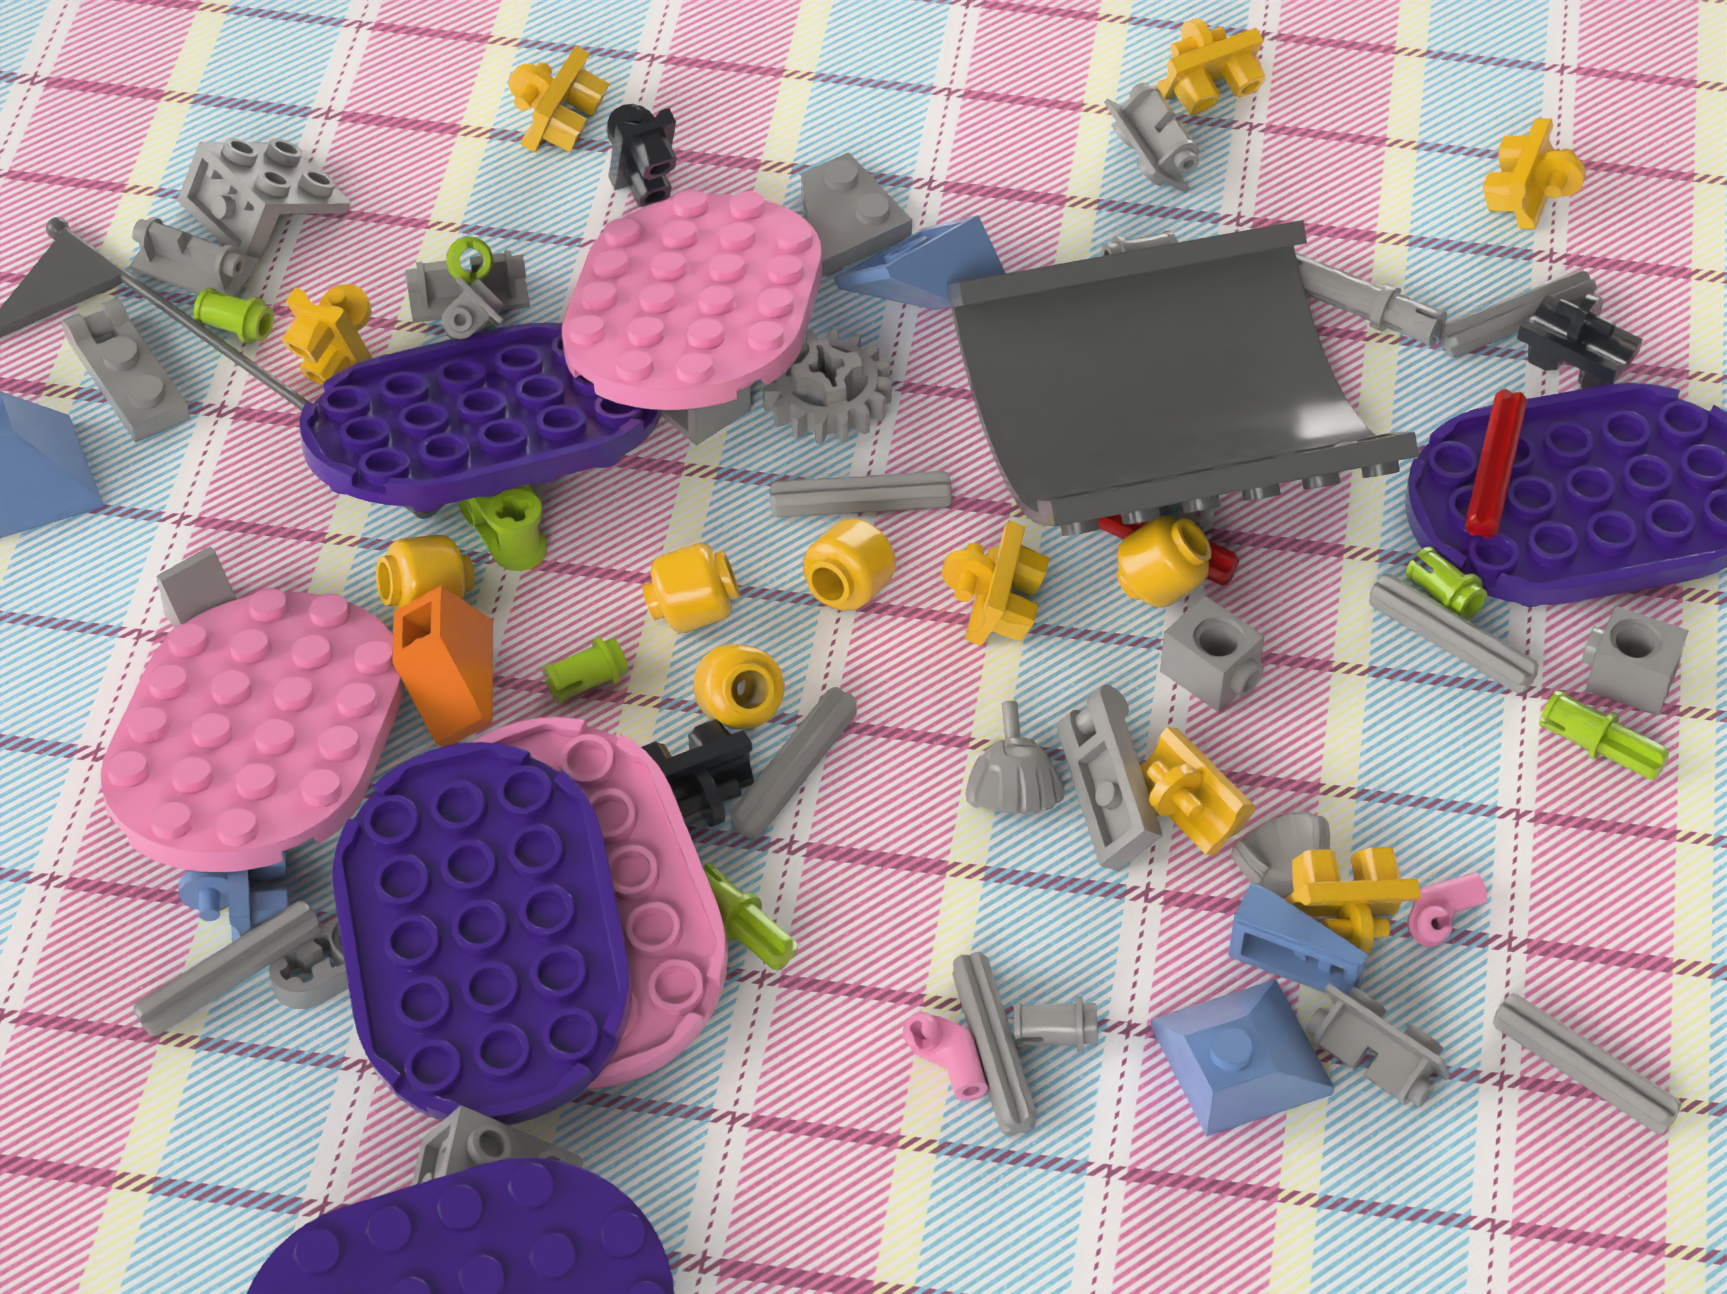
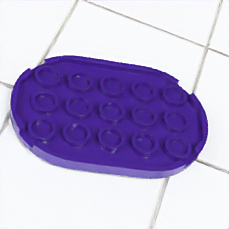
M527 323L476 333L465 339L454 338L386 354L348 367L323 383L324 394L314 403H305L300 416V436L303 456L307 465L333 492L346 494L368 502L393 506H410L418 512H432L442 508L445 504L477 497H492L505 490L536 482H552L561 476L595 467H612L619 463L621 456L629 453L648 438L657 426L662 410L628 406L595 394L594 383L582 375L574 377L566 364L562 341V323Z
M1645 383L1609 384L1528 398L1499 531L1496 536L1490 539H1486L1481 535L1471 536L1465 529V523L1492 405L1462 413L1448 420L1432 432L1429 443L1419 453V457L1413 459L1405 495V507L1411 531L1422 549L1431 546L1465 575L1472 573L1480 577L1483 582L1482 588L1486 590L1487 596L1518 603L1526 607L1573 603L1691 581L1717 573L1727 568V412L1716 405H1713L1711 410L1708 411L1694 403L1679 399L1680 390Z
M473 742L444 746L413 757L394 768L373 785L375 793L361 807L353 820L348 817L336 846L333 861V891L357 1035L368 1060L383 1083L403 1102L429 1117L443 1121L458 1107L464 1106L506 1125L532 1120L566 1104L598 1077L617 1050L629 1019L632 1002L631 971L602 830L592 804L578 784L563 770L558 772L551 766L532 758L528 750L500 743Z
M520 1157L478 1165L325 1213L296 1230L272 1252L254 1277L246 1294L675 1293L669 1261L660 1238L641 1209L624 1192L596 1173L580 1166L547 1158Z

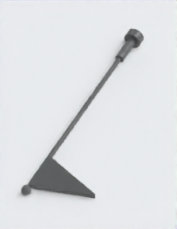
M53 217L47 222L46 233L55 241L0 307V337L124 283L301 411L305 403L309 402L69 230L67 221L61 217ZM403 506L420 519L430 518L440 510L418 512L410 506Z

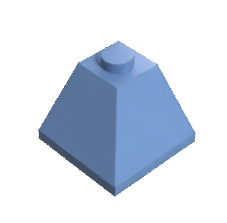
M979 215L923 228L835 277L834 281L840 290L939 310L951 307L947 284L1006 274Z
M0 391V538L103 508L101 495L70 415Z
M1276 979L1151 1019L1150 1027L1206 1137L1333 1095L1334 1086Z

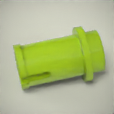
M466 236L457 239L451 244L446 254L448 271L456 280L460 277L468 284H472L476 279L482 281L489 275L493 267V255L490 247L485 241L477 237ZM469 248L475 249L481 257L480 266L472 272L465 271L460 264V256Z
M207 287V290H201L194 304L193 317L197 322L237 334L239 340L243 343L251 344L256 340L264 341L269 336L273 327V309L266 306L265 301L258 297H251L249 300H245Z
M1425 547L1416 554L1434 570L1432 573H1428L1413 560L1408 564L1406 569L1408 580L1420 586L1443 606L1463 618L1471 619L1483 607L1487 598V592L1482 588L1483 582L1481 578L1472 573L1465 575L1437 553V550L1433 547Z
M597 637L592 640V647L554 664L545 665L542 667V672L546 678L550 677L545 679L547 687L556 703L561 704L566 699L608 681L612 686L618 684L620 676L628 673L629 668L625 655L615 638L612 637L603 641L602 638Z

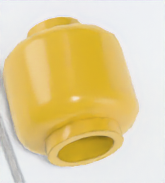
M1160 515V518L1150 520L1119 544L1117 553L1119 565L1117 570L1118 582L1130 598L1134 600L1141 599L1143 602L1157 608L1168 607L1200 586L1208 577V560L1211 558L1212 552L1210 544L1204 533L1193 521L1187 518L1178 519L1172 515Z
M855 518L841 520L809 546L803 559V574L811 593L823 604L841 611L858 610L890 583L896 570V556L890 541L881 530L869 522Z
M446 535L401 538L394 541L389 546L386 555L378 559L376 567L377 590L382 603L385 606H392L394 611L440 585L464 600L465 592H470L474 586V568L471 558L467 554L461 555L455 541Z
M702 542L655 558L651 564L652 582L642 585L644 598L653 620L665 618L669 626L678 633H688L725 620L732 612V600L740 598L738 584L725 551L722 550L715 553L708 544Z
M734 643L716 647L704 656L695 671L693 683L697 705L708 718L712 720L717 719L723 726L744 730L761 726L776 714L783 701L785 688L781 668L771 655L757 647Z

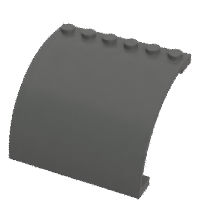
M1303 220L947 284L958 342L983 431L1009 492L1016 504L1030 520L1040 525L1060 526L1062 536L1077 535L1099 530L1098 518L1121 514L1123 524L1140 523L1160 518L1159 507L1182 502L1183 513L1202 511L1220 507L1219 495L1242 491L1243 501L1264 499L1281 495L1280 483L1302 479L1303 489L1321 488L1341 483L1339 472L1361 468L1363 478L1383 476L1400 472L1399 460L1419 457L1415 432H1390L1375 435L1355 413L1335 378L1309 309L1294 249L1295 245L1307 243Z

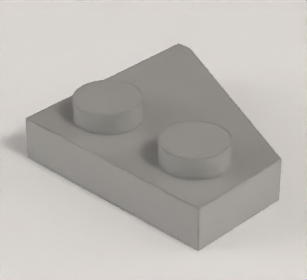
M849 152L801 173V193L807 221L816 231L821 243L822 278L912 235V218Z

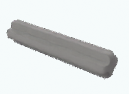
M1578 270L1444 324L1440 328V345L1445 348L1450 357H1459L1517 333L1520 325L1533 316L1547 294L1559 300L1565 299L1579 306L1585 296L1589 293L1595 294L1597 290L1596 282L1584 270Z
M945 471L774 481L770 486L771 511L773 516L777 518L946 508L950 505L952 499L951 480L949 474Z
M1383 574L1373 585L1369 593V603L1372 607L1518 694H1523L1534 682L1539 667L1534 659L1392 574Z
M833 687L826 691L731 810V827L737 833H742L752 840L761 837L857 715L855 707L857 700L851 693H845L838 687Z
M295 902L136 1002L133 1009L137 1019L149 1035L158 1036L319 934L322 929L319 919L306 902Z
M982 952L960 955L953 961L954 969L952 976L969 1031L976 1042L999 1129L1007 1136L1028 1133L1036 1126L1037 1112L988 957Z
M1510 994L1500 1004L1493 1021L1496 1029L1653 1132L1663 1134L1674 1123L1681 1108V1102L1678 1098L1520 995Z

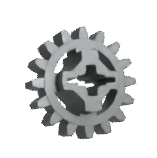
M831 329L827 339H818L817 335L812 330L806 332V342L803 343L798 357L789 369L769 385L762 381L764 410L774 411V425L776 427L792 423V437L796 439L810 431L815 433L816 444H823L827 434L835 433L842 443L848 442V430L855 428L858 432L866 435L870 432V418L879 421L884 420L886 404H890L892 401L889 361H879V347L877 345L861 349V336L858 334H854L847 341L839 340L837 329Z

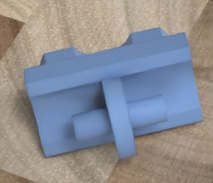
M282 851V862L251 870L236 872H199L189 870L180 878L179 897L188 907L199 910V917L204 921L217 920L220 916V909L229 905V921L233 942L288 907L287 887L250 890V881L287 879L286 853Z

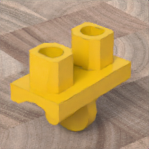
M1200 18L1188 20L1182 25V40L1171 44L1173 57L1167 63V78L1158 81L1157 88L1165 99L1177 96L1191 116L1206 111L1217 103L1221 94L1214 81L1225 78L1235 97L1241 98L1255 93L1260 89L1266 78L1257 57V53L1264 40L1257 27L1226 38V33L1220 26L1210 30Z
M575 45L554 79L551 76V67L544 62H539L537 65L522 64L517 66L509 77L508 86L515 97L514 105L522 111H527L529 108L535 109L532 114L533 122L522 138L520 145L535 153L543 139L568 152L572 151L588 119L565 107V104L568 103L592 117L600 106L609 87L608 82L584 69L590 55L589 52Z
M1535 118L1529 135L1504 136L1499 146L1498 155L1501 172H1488L1483 184V192L1488 210L1490 212H1515L1519 229H1536L1548 197L1556 199L1560 196L1573 195L1581 189L1586 178V169L1583 163L1576 157L1575 152L1570 149L1558 151L1553 148L1550 142V134L1554 127L1552 118Z
M351 284L337 285L329 289L322 296L319 305L312 303L305 291L297 287L294 288L286 303L296 318L283 336L282 341L288 350L304 359L299 368L306 378L324 387L323 383L340 371L373 358L357 332L368 323L372 314L371 303L361 288Z
M1008 520L1004 526L1000 545L990 548L986 555H984L982 545L969 543L966 546V550H957L945 557L941 575L943 581L955 590V598L962 602H969L972 600L973 595H975L965 640L982 646L993 631L1022 642L1033 626L1038 604L1011 593L1010 589L1013 587L1034 596L1046 575L1050 557L1022 545L1025 526Z
M1166 727L1160 735L1154 752L1140 765L1150 794L1149 804L1159 815L1168 816L1205 855H1216L1230 836L1239 834L1255 812V805L1178 728Z
M1393 847L1368 848L1352 855L1350 859L1354 881H1340L1336 853L1331 849L1307 850L1292 860L1294 892L1285 897L1284 900L1313 919L1337 918V920H1323L1321 924L1366 954L1371 952L1374 938H1386L1390 933V924L1386 917H1373L1394 916L1398 913L1402 902L1417 901L1421 898L1418 878L1401 879Z

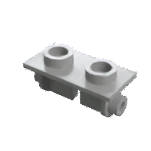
M1143 82L1131 89L1130 98L1122 106L1107 98L1104 103L1116 120V123L1112 126L1113 130L1125 144L1135 149L1140 156V159L1137 161L1140 171L1157 186H1162L1166 182L1187 193L1190 189L1181 175L1193 171L1198 166L1199 148L1182 123L1176 119H1173L1161 130L1176 114L1160 90L1154 85Z
M150 217L148 220L139 219L132 231V238L134 241L139 242L140 251L129 265L130 269L199 294L203 289L207 290V287H211L216 291L237 297L259 264V259L238 252L235 246L229 244L222 246L163 224L162 220L156 217Z
M505 250L504 253L492 254L493 267L489 275L481 282L503 303L502 306L504 308L501 311L530 307L525 281L526 270L523 254L511 255L510 250ZM470 257L471 269H465V271H475L480 266L481 257ZM446 260L423 264L422 262H416L417 268L405 270L413 323L440 320L447 307L461 294L457 289L456 279L448 271Z
M459 277L455 282L461 294L447 307L442 316V324L446 335L450 339H465L473 334L480 333L490 322L497 328L504 327V320L498 315L504 308L502 306L503 303L479 279H476L469 286Z
M1330 983L1326 986L1325 990L1334 1006L1329 1013L1319 1008L1308 1021L1306 1031L1314 1036L1313 1044L1324 1049L1353 1070L1356 1069L1368 1050H1371L1377 1054V1057L1365 1072V1078L1398 1099L1403 1105H1407L1411 1101L1419 1107L1423 1106L1435 1088V1084L1428 1080L1431 1073H1436L1446 1081L1451 1076L1444 1060L1439 1057L1443 1047L1428 1034L1413 1025H1409L1403 1033L1382 1019L1387 1012L1386 1009L1358 988L1352 987L1346 995Z

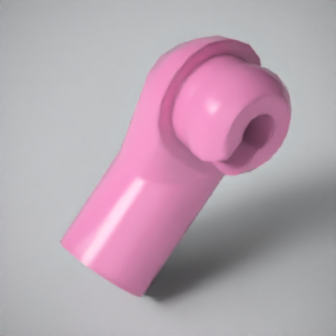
M1473 872L1421 888V898L1413 902L1407 919L1408 930L1413 939L1426 947H1434L1443 943L1451 934L1453 928L1451 925L1456 912L1480 906L1487 902V891L1481 876L1477 872Z
M927 1012L915 1013L907 1019L903 1028L905 1042L910 1046L912 1052L922 1059L948 1070L953 1092L957 1099L961 1101L975 1100L987 1092L988 1084L976 1042L967 1028Z

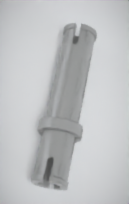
M1295 252L1304 291L1309 297L1361 316V318L1371 321L1369 325L1372 328L1382 332L1388 328L1408 335L1431 347L1436 344V337L1439 338L1441 336L1440 328L1447 320L1446 311L1412 300L1400 294L1401 289L1391 284H1386L1384 287L1357 278V276Z

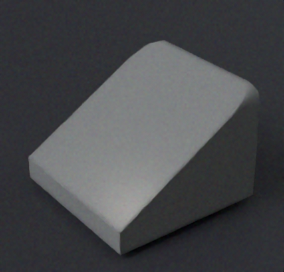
M211 546L156 576L165 617L174 627L186 623L211 608L237 600L220 560Z

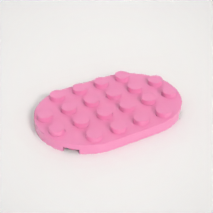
M684 190L677 193L673 199L646 206L621 219L610 221L589 250L562 323L564 356L570 372L574 377L582 375L594 383L595 394L628 406L657 410L695 409L736 400L738 390L751 386L758 379L769 385L785 373L795 362L804 343L823 273L821 243L816 231L799 214L784 206L764 200L760 193L753 191L740 192L735 195H706L700 190Z
M274 588L261 589L250 597L216 606L195 616L186 623L174 627L148 662L103 759L101 786L107 814L111 823L115 822L128 835L130 846L139 853L165 865L199 872H236L270 866L283 861L282 851L297 847L311 838H314L320 844L344 826L348 817L351 818L360 806L402 702L404 684L392 663L393 634L376 616L353 603L347 602L340 595L282 592Z
M566 717L535 718L512 723L491 731L473 742L500 743L528 750L532 758L551 766L558 772L563 770L583 790L596 813L607 849L630 964L632 1002L626 1029L617 1050L598 1077L585 1089L606 1088L637 1080L669 1063L697 1038L718 1004L725 983L728 964L727 940L721 913L672 789L657 763L633 740L623 734L617 737L606 731L588 727L585 720Z

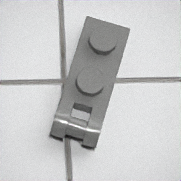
M116 297L100 304V311L84 318L78 313L61 321L63 331L71 348L135 443L190 420L186 400L130 321L127 311L119 298ZM108 333H111L113 338L99 344L94 340Z
M1103 685L1088 697V706L1084 710H1073L1062 718L1057 724V731L1099 865L1119 871L1159 840L1163 834L1156 812L1149 804L1150 794L1125 721V717L1129 713L1127 701L1116 688L1111 685Z

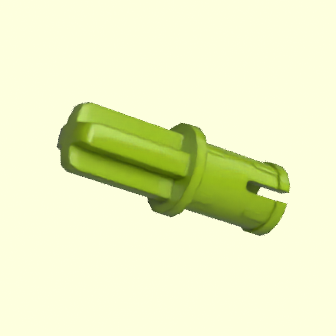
M1561 690L1554 692L1542 712V718L1539 721L1540 727L1559 736L1561 735L1588 750V757L1593 760H1597L1601 754L1649 780H1655L1661 774L1668 761L1669 752L1664 746L1619 724V714L1610 712L1606 715L1597 709L1595 710L1579 702V700L1565 694Z
M705 863L703 869L721 913L726 940L738 939L772 970L778 971L785 968L789 960L798 951L797 942L762 912V902L757 895L752 893L745 894L733 885L713 864Z

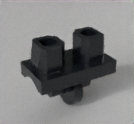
M625 104L614 109L608 118L606 131L608 139L613 144L608 175L609 180L615 191L629 186L638 207L666 200L671 194L672 186L666 175L675 169L677 157L672 149L676 120L670 108L660 110L654 117L650 110L641 105Z
M1593 293L1585 296L1579 306L1565 299L1559 300L1547 294L1533 316L1520 325L1517 340L1528 344V363L1548 371L1557 370L1563 362H1566L1580 369L1578 382L1583 389L1613 384L1637 356L1643 339L1616 327V323L1601 317L1603 298Z
M717 719L695 726L693 731L688 734L689 750L678 755L671 756L665 744L658 743L657 741L642 746L641 748L649 754L665 775L682 817L685 818L700 812L709 827L724 823L726 816L723 803L740 797L741 789L754 783L749 759L750 752L752 751V742L744 730L730 734Z

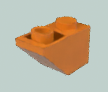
M442 585L394 611L392 663L401 677L433 740L440 747L453 745L492 724L494 621Z

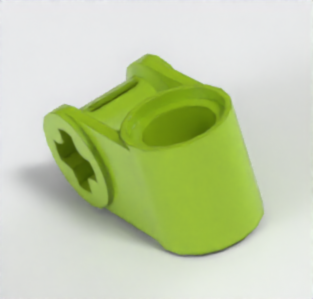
M530 485L505 490L492 497H477L457 502L468 524L475 528L494 561L500 567L509 571L521 572L536 567L546 557L547 542L538 526L543 514L542 505Z

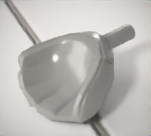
M1005 701L1001 704L1005 740L995 742L985 750L983 755L977 758L968 779L965 793L966 801L974 808L983 807L1010 814H1034L1052 809L1056 803H1060L1064 799L1065 795L1060 776L1044 750L1033 739L1021 737L1018 702Z
M1309 811L1279 815L1276 819H1270L1253 830L1242 840H1238L1233 845L1232 857L1242 873L1251 882L1263 886L1284 899L1294 892L1292 860L1307 850L1330 849L1329 823L1323 816H1314Z

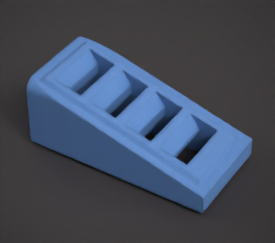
M1253 882L1250 883L1234 916L1228 953L1230 958L1326 994L1328 993L1325 988L1330 983L1346 995L1352 987L1361 989L1368 955L1277 894Z

